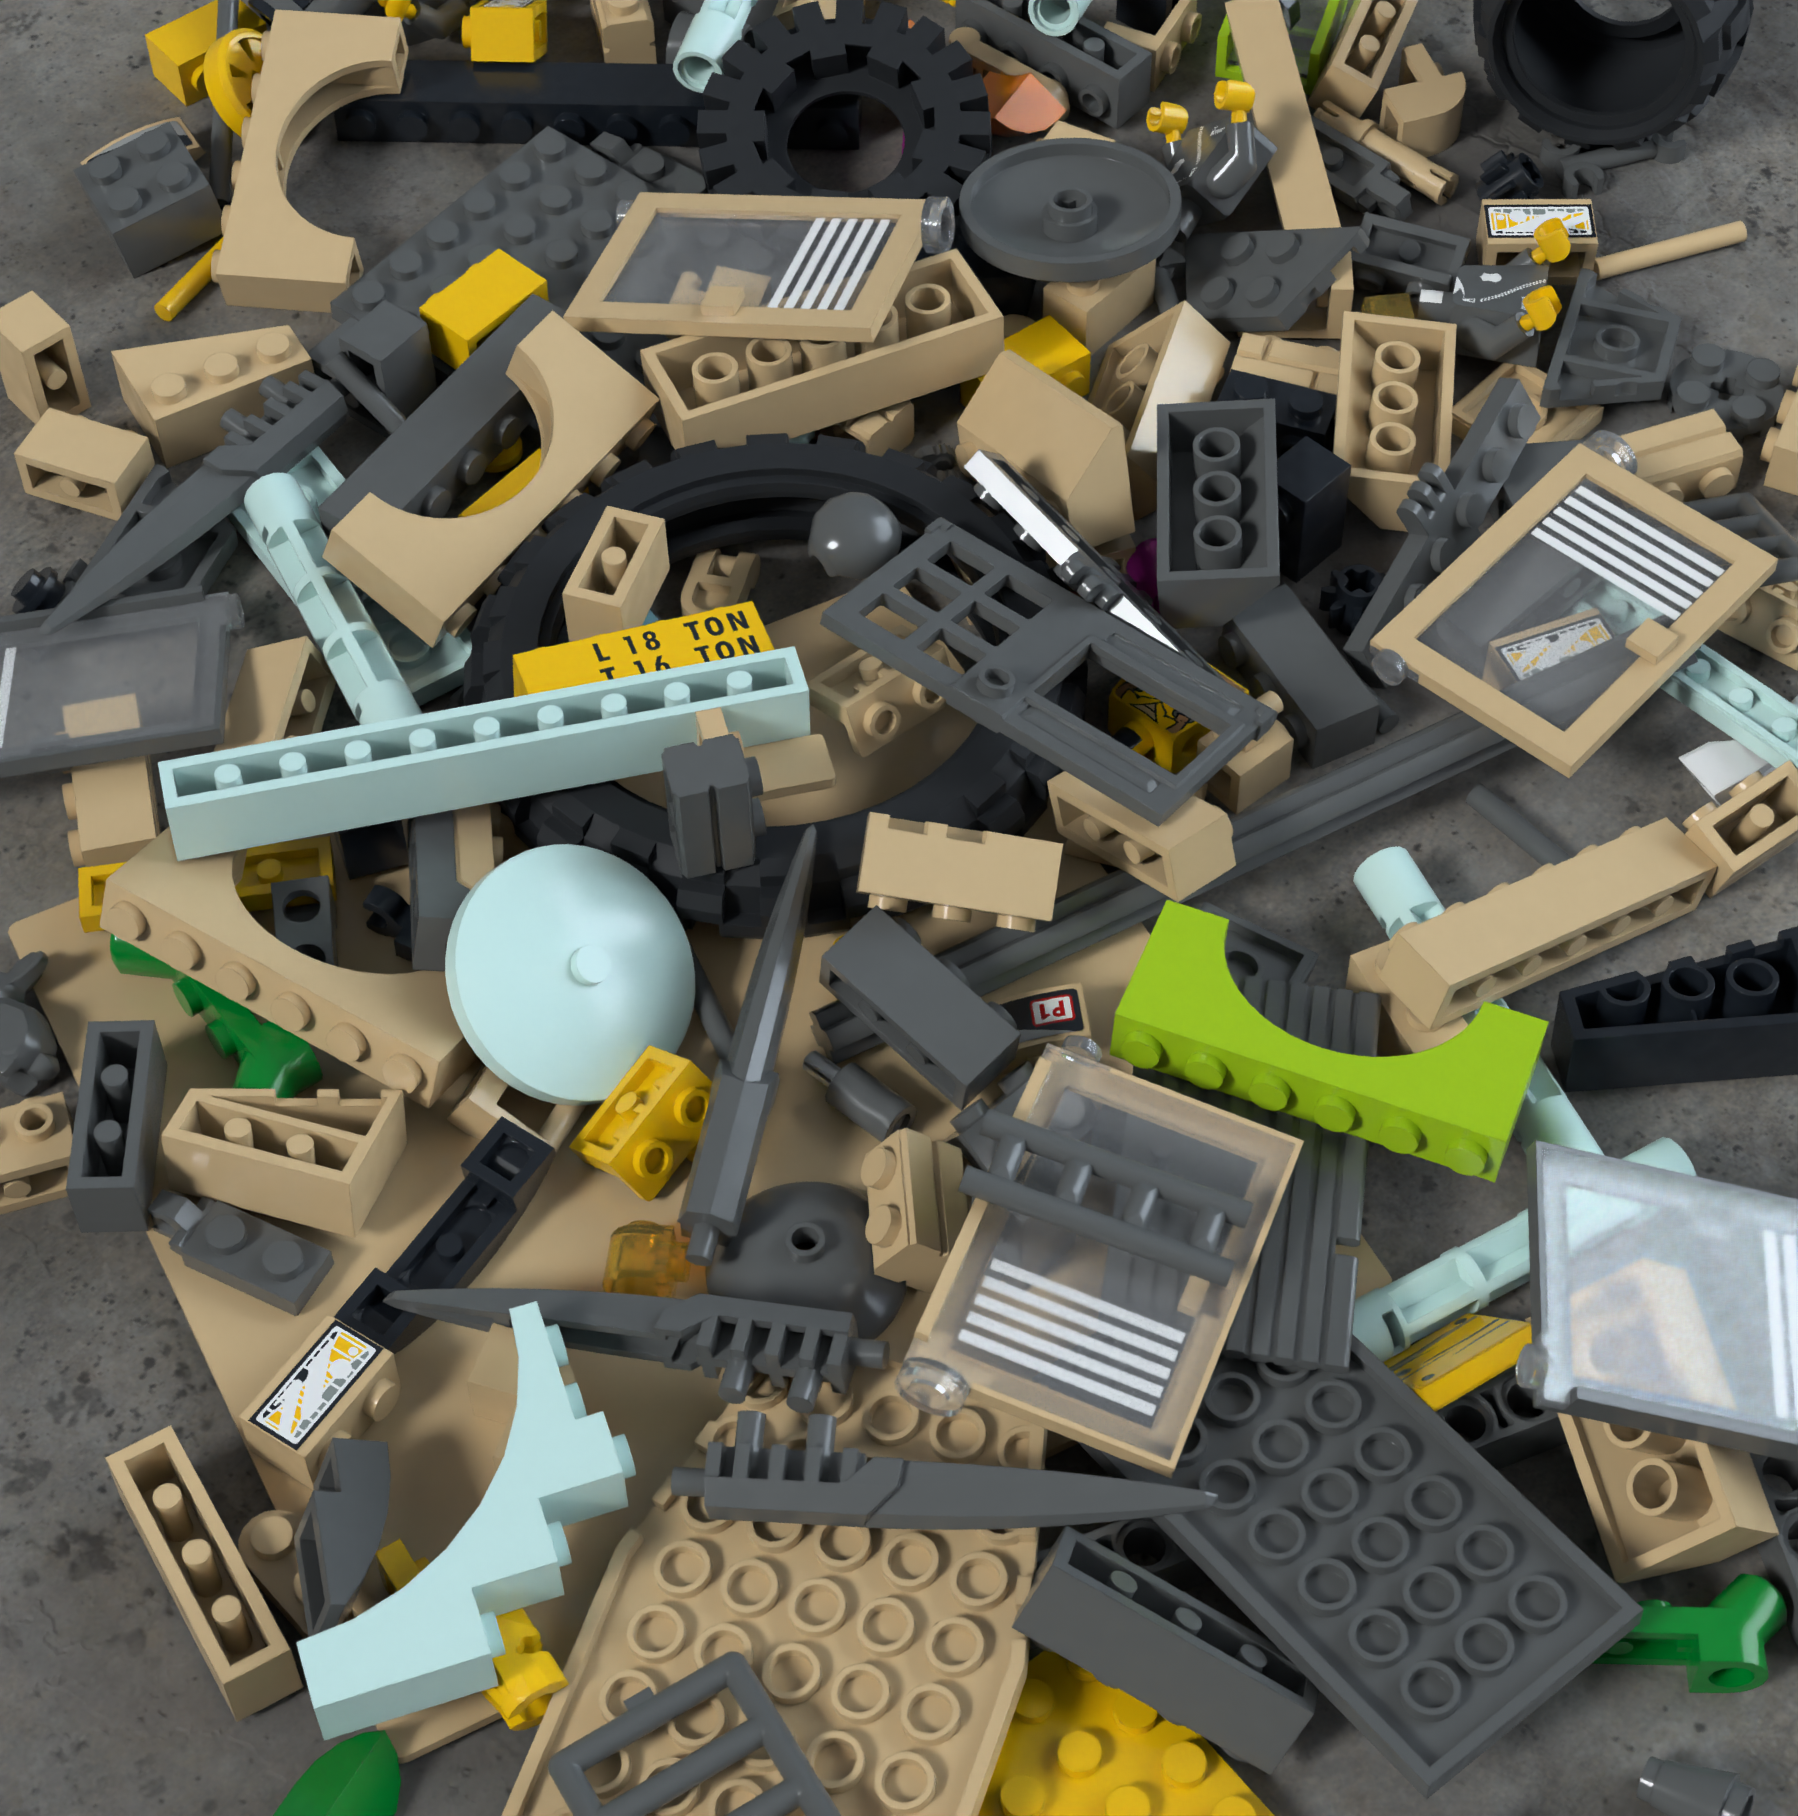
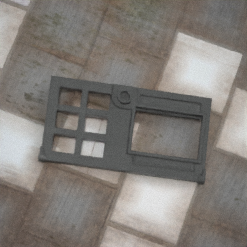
M939 517L928 525L923 536L823 611L820 625L946 699L948 705L972 718L975 722L995 733L1001 732L1157 827L1166 821L1251 740L1258 741L1268 732L1278 715L1277 711L1245 694L943 517ZM949 553L986 575L973 585H968L937 567L934 563ZM913 579H917L951 599L952 602L939 612H935L903 593L900 589ZM1003 587H1008L1043 609L1031 619H1026L990 597ZM878 606H884L919 628L905 639H901L865 616ZM970 613H974L1007 632L1010 636L998 646H993L957 624ZM937 640H941L978 663L964 674H960L923 651ZM1090 659L1220 736L1179 774L1174 775L1043 696L1084 661Z

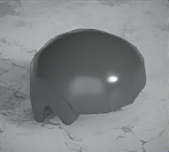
M846 492L829 498L814 515L807 552L810 558L815 556L818 558L829 576L839 575L862 580L868 578L898 555L901 547L902 530L893 512L879 499L868 493Z

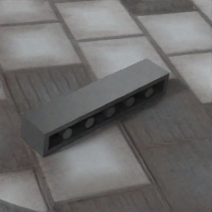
M532 294L318 507L321 525L327 537L329 538L331 530L369 492L389 505L405 512L424 517L443 518L449 510L451 503L469 485H474L481 479L486 467L504 449L511 448L517 442L522 430L536 417L523 392L505 373L517 345L552 310L561 318H563L566 310ZM578 331L589 340L588 332Z

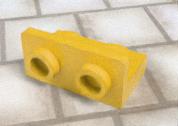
M649 1045L569 1145V1148L584 1163L618 1177L639 1198L645 1201H652L698 1143L709 1103L712 1081L691 1060Z

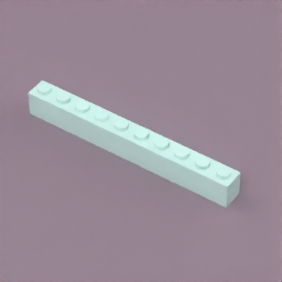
M795 646L160 761L158 762V768L177 861H183L663 771L661 754H663L664 748L694 742L697 745L695 714L697 711L721 707L728 732L739 731L743 747L810 735L809 688Z

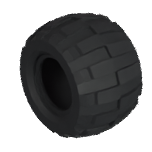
M1473 0L1475 45L1478 46V56L1484 58V71L1488 75L1486 78L1499 100H1508L1519 113L1517 119L1538 133L1545 130L1565 139L1564 144L1566 145L1574 144L1589 150L1592 144L1612 145L1616 150L1642 146L1643 142L1649 141L1654 133L1665 137L1696 117L1708 104L1710 97H1714L1727 83L1740 59L1748 35L1754 10L1753 0H1668L1672 7L1658 16L1641 21H1619L1607 18L1590 9L1581 0Z

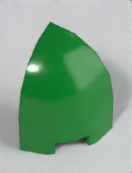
M386 1731L363 1732L338 1743L314 1761L294 1784L273 1816H394L397 1811L401 1777L397 1752Z

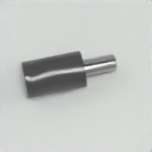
M812 1051L805 1057L802 1064L803 1069L828 1087L825 1095L826 1102L877 1140L882 1142L898 1129L911 1128L915 1121L917 1108L858 1064L849 1063L841 1069L818 1051Z

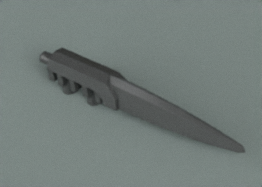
M306 369L298 375L299 385L292 381L284 384L272 375L266 377L259 387V394L268 399L263 403L264 416L259 418L250 414L246 417L233 408L227 410L220 421L221 428L229 432L224 436L225 445L218 446L203 459L204 464L165 497L108 551L50 614L38 633L53 635L109 601L178 554L244 502L246 491L253 482L271 473L289 472L346 422L348 409L344 398L350 391L335 376L328 381Z
M814 824L804 831L791 862L756 958L727 1060L720 1058L714 1074L706 1115L677 1220L681 1226V1236L690 1238L685 1258L688 1262L698 1266H711L716 1246L728 1247L733 1236L737 1237L766 1121L775 1102L780 1077L779 1073L774 1072L795 984L812 887L817 845V831Z
M460 1288L400 1290L389 1293L383 1300L384 1303L397 1309L489 1332L493 1323L513 1328L509 1309L537 1301L545 1327L558 1324L565 1348L663 1362L665 1368L692 1371L702 1366L704 1377L715 1379L719 1378L721 1369L725 1368L718 1395L724 1401L732 1404H740L745 1401L750 1383H752L756 1372L769 1374L772 1386L786 1388L789 1377H793L786 1404L790 1409L799 1413H810L814 1410L823 1381L831 1383L833 1393L847 1394L856 1366L886 1369L890 1354L888 1341L858 1337L857 1321L853 1313L702 1293L687 1299L575 1290Z
M751 1410L738 1412L735 1447H727L723 1442H708L705 1468L674 1467L671 1477L672 1495L704 1497V1505L709 1519L887 1529H1012L1102 1523L1204 1510L1213 1506L1218 1497L1216 1493L1190 1488L1038 1469L906 1461L903 1458L873 1457L867 1463V1456L861 1453L858 1448H843V1452H834L837 1418L826 1414L809 1415L805 1451L790 1450L787 1445L772 1444L771 1449L763 1448L766 1414Z

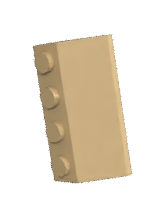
M1186 300L1110 344L1088 398V402L1123 424L1134 521L1157 510V404L1210 402L1215 386L1221 380L1225 371L1223 364L1231 342Z
M1344 311L1341 330L1333 453L1351 464L1347 498L1380 529L1408 532L1396 511L1403 499H1409L1407 491L1414 481H1420L1418 472L1424 463L1430 462L1438 465L1445 473L1450 464L1457 324Z
M1010 349L999 353L957 421L960 444L956 446L955 454L961 472L977 483L978 481L964 468L965 464L978 449L1001 454L1092 547L1135 532L1123 424Z
M1640 1260L1567 1298L1569 1378L1734 1413L1683 1272ZM1531 1317L1525 1319V1321L1531 1322ZM1558 1413L1616 1582L1627 1583L1720 1562L1779 1535L1749 1452Z

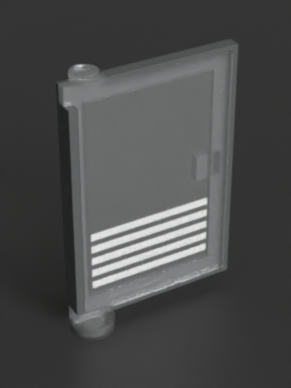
M200 585L110 599L53 635L39 634L38 631L56 608L0 616V778L30 773L37 776L70 771L71 767L224 743L231 630L243 629L245 625L242 602L238 593L229 594L227 591L205 595L203 586Z
M1535 1140L1526 1149L1532 1344L1528 1343L1523 1347L1516 1366L1518 1385L1533 1389L1534 1408L1798 1462V1199Z

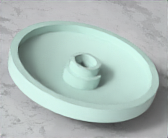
M572 844L547 845L524 851L495 867L474 885L460 905L451 925L445 955V976L447 992L457 1024L466 1041L480 1060L496 1076L520 1092L536 1099L559 1105L580 1106L602 1103L608 1098L649 1045L675 1054L680 1047L690 1024L695 999V970L689 941L676 912L666 897L643 873L622 859L602 850Z

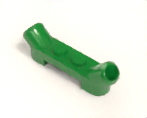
M111 934V959L121 974L172 979L174 982L172 984L173 991L184 1011L190 1017L199 1014L207 1023L205 1030L217 1053L223 1059L233 1056L240 1066L233 1089H275L276 1098H294L297 1094L323 1080L319 1062L307 1041L282 1029L271 1021L261 1025L249 1009Z
M1740 1573L1707 1607H1673L1669 1602L1656 1599L1639 1601L1637 1603L1644 1609L1640 1624L1591 1663L1686 1666L1689 1693H1739L1752 1690L1763 1685L1769 1679L1764 1645L1787 1623L1785 1600L1779 1590L1765 1578L1759 1575Z

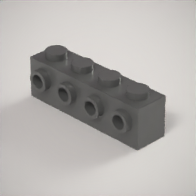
M956 0V29L970 27L977 30L980 34L981 42L1009 57L1017 59L1022 64L1050 79L1058 81L1067 91L1069 104L1090 116L1118 129L1149 103L1152 53L1083 16L1074 29L1066 35L1057 37L1045 35L1036 29L1030 20L1028 13L1029 0Z
M1067 1525L1036 1571L1031 1589L1023 1605L1017 1611L1012 1625L1013 1629L1029 1637L1037 1647L1061 1655L1092 1673L1102 1684L1126 1692L1157 1710L1167 1721L1189 1728L1219 1745L1232 1758L1241 1762H1248L1269 1775L1276 1769L1315 1713L1319 1689L1273 1642Z

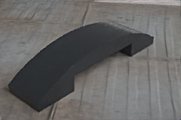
M501 1116L460 1165L465 1179L389 1270L384 1273L375 1267L336 1313L334 1318L393 1354L398 1353L409 1345L437 1319L394 1308L384 1303L383 1300L389 1293L400 1290L468 1288L499 1250L530 1204L556 1156L554 1147Z

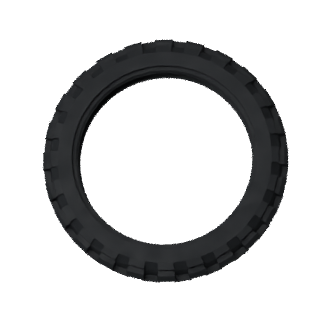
M787 433L747 435L746 445L721 449L717 448L715 440L672 451L670 455L671 462L653 468L644 460L604 479L601 484V494L593 497L584 492L550 516L542 525V529L548 534L546 537L534 535L530 542L525 540L498 575V582L501 583L495 595L489 594L480 608L470 635L472 643L471 655L464 664L463 698L465 706L514 697L513 655L532 651L540 647H549L569 642L562 593L607 506L665 519L669 564H672L703 551L732 544L760 540H809L813 517L829 498L846 492L868 493L887 505L899 522L902 530L899 553L923 536L928 525L939 517H943L1069 591V588L1054 572L1055 567L1050 568L1046 563V550L1043 548L1038 552L1032 549L1015 533L1013 527L1018 522L1014 518L1010 519L1005 513L998 514L997 510L989 506L977 495L973 489L974 486L961 477L958 479L954 475H950L944 480L937 478V468L930 462L890 448L882 457L868 454L863 442L819 435L816 444L789 443ZM949 553L934 563L937 567L963 581L952 564L951 559H953L969 577L972 584L986 575ZM1003 587L990 597L1026 619H1031L1043 609L1008 587ZM974 613L968 615V618L972 621L983 640L991 645L998 646L1010 636L1007 632ZM1087 660L1043 696L1085 721L1087 694ZM977 723L969 737L949 759L933 773L906 791L872 807L830 820L800 825L766 827L767 834L765 836L755 837L757 859H755L753 865L726 871L720 866L717 867L716 873L689 879L681 875L670 837L667 808L649 802L624 788L615 780L499 801L498 803L501 806V813L508 816L513 822L515 834L530 850L547 845L572 844L587 846L612 854L643 873L661 891L676 912L684 931H687V929L692 930L696 921L718 924L720 936L729 938L763 939L804 831L814 824L817 831V845L804 938L849 931L851 929V918L866 915L873 909L868 908L869 895L856 893L867 817L870 812L890 815V818L923 823L929 821L947 824L949 827L982 832L990 831L1023 837L1047 809L1048 796L1050 795L1047 781L1064 770L1001 732L995 733ZM908 901L906 913L927 904ZM883 910L891 918L905 914Z

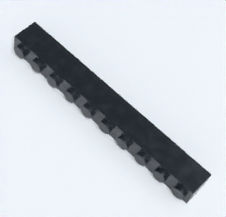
M407 60L400 94H382L365 97L350 102L333 113L338 141L526 144L549 126L581 145H591V142L599 135L607 132L623 138L629 146L637 143L642 146L699 147L697 138L698 110H705L702 93L688 89L677 80L673 72V64ZM842 94L830 96L809 106L799 115L791 127L787 149L860 150L862 95Z

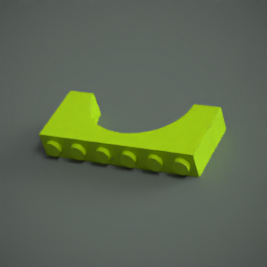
M1166 900L1116 1010L1109 1055L1126 1060L1139 1068H1150L1190 1081L1202 1089H1214L1253 1102L1263 1109L1280 1111L1319 1124L1329 1131L1344 1132L1383 1145L1393 1152L1410 1154L1449 1167L1462 1175L1477 1176L1492 1182L1496 1181L1538 1062L1548 1021L1484 1001L1478 1014L1462 1032L1436 1047L1421 1052L1391 1057H1370L1345 1054L1321 1048L1294 1037L1272 1024L1241 994L1231 977L1225 958L1224 948L1229 919Z

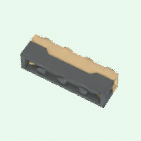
M498 802L408 818L413 970L445 972L447 940L460 905L481 878L502 864L503 837H498L501 806Z

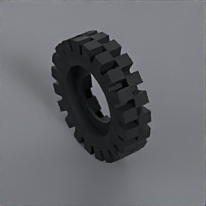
M836 0V17L826 20L823 18L818 1L792 7L794 28L787 30L776 15H773L753 27L756 48L753 49L738 39L722 57L724 75L711 73L702 93L705 110H698L697 120L698 150L705 186L709 194L936 200L937 204L933 205L924 222L929 223L960 215L959 197L964 182L979 165L991 158V152H993L988 94L981 73L973 75L971 56L958 40L946 46L944 28L924 15L912 28H908L907 8L881 1L874 19L865 18L864 0ZM842 94L862 95L882 103L898 118L905 136L903 154L893 172L884 180L868 189L852 193L819 189L809 184L795 171L787 153L788 136L791 127L799 115L809 106L824 98ZM729 224L730 231L738 235L746 243L750 242L759 248L761 247L762 253L779 259L788 265H791L793 254L798 252L812 227ZM827 227L820 228L809 250L817 248ZM837 227L828 245L836 243L844 227ZM853 228L847 241L854 240L860 228ZM870 228L865 237L873 235L877 228ZM893 229L885 230V232L893 231Z

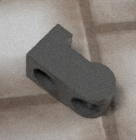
M329 876L271 883L276 938L304 955L339 967L336 939L337 911ZM301 896L312 897L320 903L292 908L286 907L291 900Z

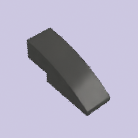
M332 1438L314 1482V1490L294 1536L308 1637L346 1622L377 1552L389 1506L391 1474L388 1442Z

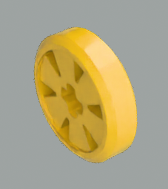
M248 28L235 29L213 42L206 52L203 65L206 89L214 108L229 128L240 137L243 120L245 117H251L254 106L251 97L252 79L255 73L261 74L263 66L261 56L263 33Z

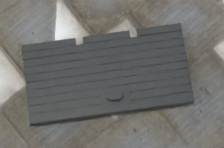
M1230 973L1234 983L1245 999L1263 1017L1288 1034L1335 1052L1377 1057L1382 1000L1379 994L1361 991L1354 993L1353 990L1340 988L1332 990L1330 987L1318 985L1311 987L1297 982L1289 984L1275 979H1268L1267 981L1262 980L1261 977L1247 975L1239 977V974ZM1133 1066V1076L1304 1141L1221 1355L1242 1360V1358H1248L1249 1361L1267 1363L1268 1361L1274 1362L1275 1365L1289 1367L1295 1365L1302 1369H1323V1372L1347 1374L1350 1365L1359 1260L1355 1256L1335 1254L1336 1245L1349 1247L1360 1245L1369 1141L1344 1132L1329 1131L1319 1124L1280 1111L1263 1109L1253 1102L1214 1089H1202L1190 1081L1150 1068L1144 1069ZM1126 1116L1121 1156L1242 1199L1245 1198L1257 1168L1256 1165ZM1117 1184L1112 1217L1121 1220L1131 1188ZM1158 1198L1148 1230L1188 1244L1198 1212ZM1224 1223L1215 1254L1222 1255L1233 1227L1232 1224ZM1108 1245L1100 1303L1185 1337L1182 1345L1179 1346L1098 1314L1097 1322L1166 1349L1173 1347L1176 1350L1183 1351L1195 1320L1177 1314L1176 1311L1191 1275ZM1095 1334V1338L1111 1340L1106 1337Z

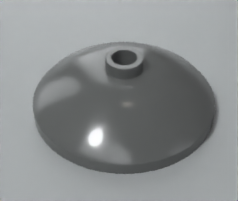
M815 1181L794 1182L775 1186L747 1199L737 1237L733 1236L728 1247L717 1245L711 1266H706L705 1268L707 1292L710 1295L853 1313L857 1321L858 1337L875 1340L883 1333L898 1314L907 1292L906 1281L898 1283L874 1274L872 1244L867 1241L865 1234L866 1223L869 1218L868 1198L840 1185ZM801 1243L816 1244L810 1250H800L795 1247Z

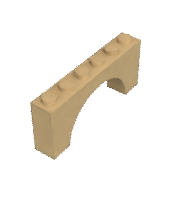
M275 9L271 31H264L262 35L261 56L263 66L261 74L255 73L252 79L251 97L254 105L251 117H245L242 123L241 139L244 148L241 161L236 160L232 167L231 183L234 192L231 205H225L222 211L221 229L224 237L221 250L213 252L211 260L212 280L214 283H219L226 305L332 313L330 302L363 276L364 268L355 238L329 233L314 226L299 215L286 198L287 176L293 157L308 133L327 115L350 102L365 97L382 94H400L409 53L401 18Z
M553 310L517 345L505 373L527 398L536 416L540 430V466L537 474L529 484L507 502L491 510L459 518H432L408 513L389 505L369 492L331 530L322 557L432 648L447 633L456 638L465 630L478 612L473 606L484 594L487 596L489 594H496L501 585L497 579L498 575L525 540L530 542L534 535L546 537L548 534L542 529L544 522L573 498L579 497L592 482L601 487L603 480L612 476L620 465L621 460L617 456L627 446L631 450L636 451L656 426L650 420V417L660 398Z
M169 826L106 879L99 927L393 1090H403L404 1096L428 1109L478 1058L466 1041L455 1019L447 992L444 971L422 970L410 973L380 974L340 968L292 949L257 923L246 910L235 890V886L241 881L247 849L177 861Z

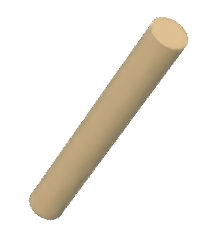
M1736 221L1595 258L1593 271L1597 273L1596 280H1601L1745 242L1747 239L1746 226L1742 221Z

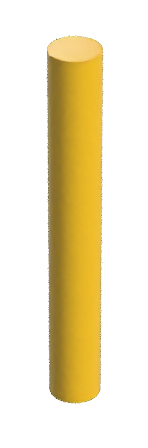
M224 237L155 304L154 310L161 319L168 322L171 321L212 280V255L215 250H221Z

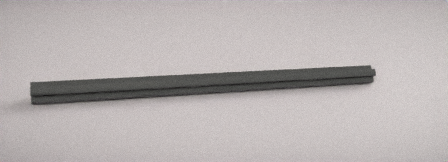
M1666 616L1655 622L1668 629L1676 620ZM1633 632L1502 693L1558 728L1579 718L1640 657L1625 647L1626 639ZM1695 652L1675 672L1697 663L1698 660ZM1460 711L1229 818L1233 827L1232 844L1236 866L1177 903L1181 904L1511 750L1517 747V745L1465 712ZM1119 869L1056 898L1052 921L1036 920L1035 933L995 926L933 956L939 961L947 959L954 963L966 976L969 988L979 997H982L1161 913L1166 900L1176 901ZM838 999L809 1012L813 1022L811 1029L818 1046L823 1047L827 1059L834 1064L841 1063L885 1042Z

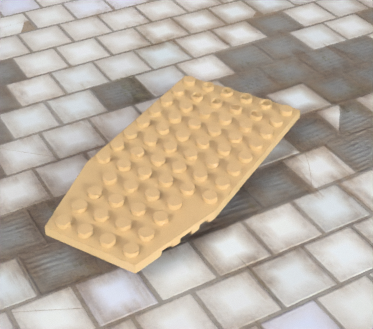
M890 1347L889 1361L886 1369L856 1366L847 1394L833 1393L831 1383L823 1381L814 1410L810 1413L796 1412L786 1404L793 1377H789L786 1388L772 1386L769 1374L756 1372L752 1383H750L745 1401L740 1404L729 1403L716 1422L709 1420L694 1440L696 1449L682 1467L705 1468L708 1442H723L727 1447H735L738 1412L743 1410L758 1411L766 1414L763 1448L771 1449L772 1444L787 1445L790 1450L805 1451L809 1415L826 1414L837 1418L834 1452H843V1448H858L861 1453L867 1456V1463L873 1457L903 1458L906 1461L1045 1470L1048 1429L903 1372L902 1367L909 1352ZM669 1475L652 1497L654 1506L636 1530L632 1527L629 1528L613 1552L562 1672L569 1685L553 1693L501 1815L573 1816L549 1774L548 1762L552 1755L625 1713L627 1709L623 1701L645 1688L650 1687L655 1695L725 1653L736 1651L741 1653L748 1661L842 1816H978L1027 1678L1030 1638L1013 1629L1012 1625L1017 1611L1023 1605L1031 1589L1036 1573L1040 1527L921 1530L709 1519L704 1505V1497L672 1495L671 1476ZM727 1687L584 1771L600 1802L602 1805H605L747 1721V1718ZM763 1746L647 1816H725L784 1779ZM801 1807L785 1816H805Z

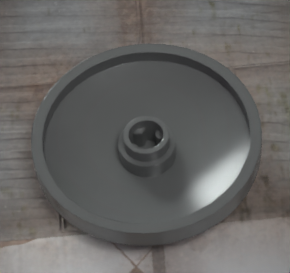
M1090 138L1040 140L1022 144L998 153L979 165L969 175L963 184L959 197L960 228L965 241L979 257L1006 272L1030 279L1050 282L1101 280L1136 270L1166 251L1173 243L1180 228L1181 191L1176 179L1163 164L1150 155L1132 147Z

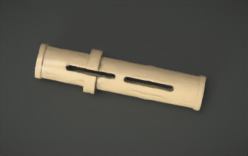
M1329 100L1322 103L1323 109L1318 107L1314 113V117L1390 162L1391 170L1400 178L1399 181L1426 195L1438 205H1443L1447 202V198L1442 194L1451 198L1456 190L1459 176L1456 173L1450 172L1404 144L1385 135V133L1378 130L1380 126L1368 118L1362 121Z

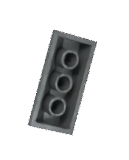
M1275 398L1157 404V589L1159 612L1174 629L1221 627L1280 584Z

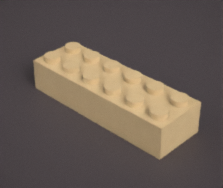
M956 248L913 263L873 343L685 335L640 350L644 383L647 389L660 398L653 413L675 450L715 440L718 449L746 445L747 435L787 433L789 439L986 375L999 353L1005 351L1004 316ZM868 277L859 279L844 310H852ZM847 284L838 287L827 308L828 310H834ZM827 290L818 293L810 309L818 308ZM806 297L798 299L794 308H801ZM786 303L777 306V308H784Z

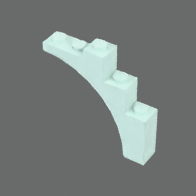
M537 1301L509 1309L518 1353L517 1407L504 1457L481 1504L449 1546L402 1589L354 1619L296 1642L311 1701L324 1741L499 1686L492 1658L505 1655L506 1652L496 1616L565 1595L560 1567L572 1564L562 1527L629 1507L625 1479L636 1476V1471L627 1439L624 1434L611 1436L603 1411L587 1416L577 1382L564 1386L559 1367L569 1365L562 1334L558 1324L545 1327Z

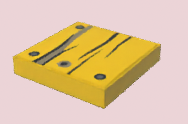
M1466 1313L1383 1363L1436 1412L1532 1355L1531 1322Z

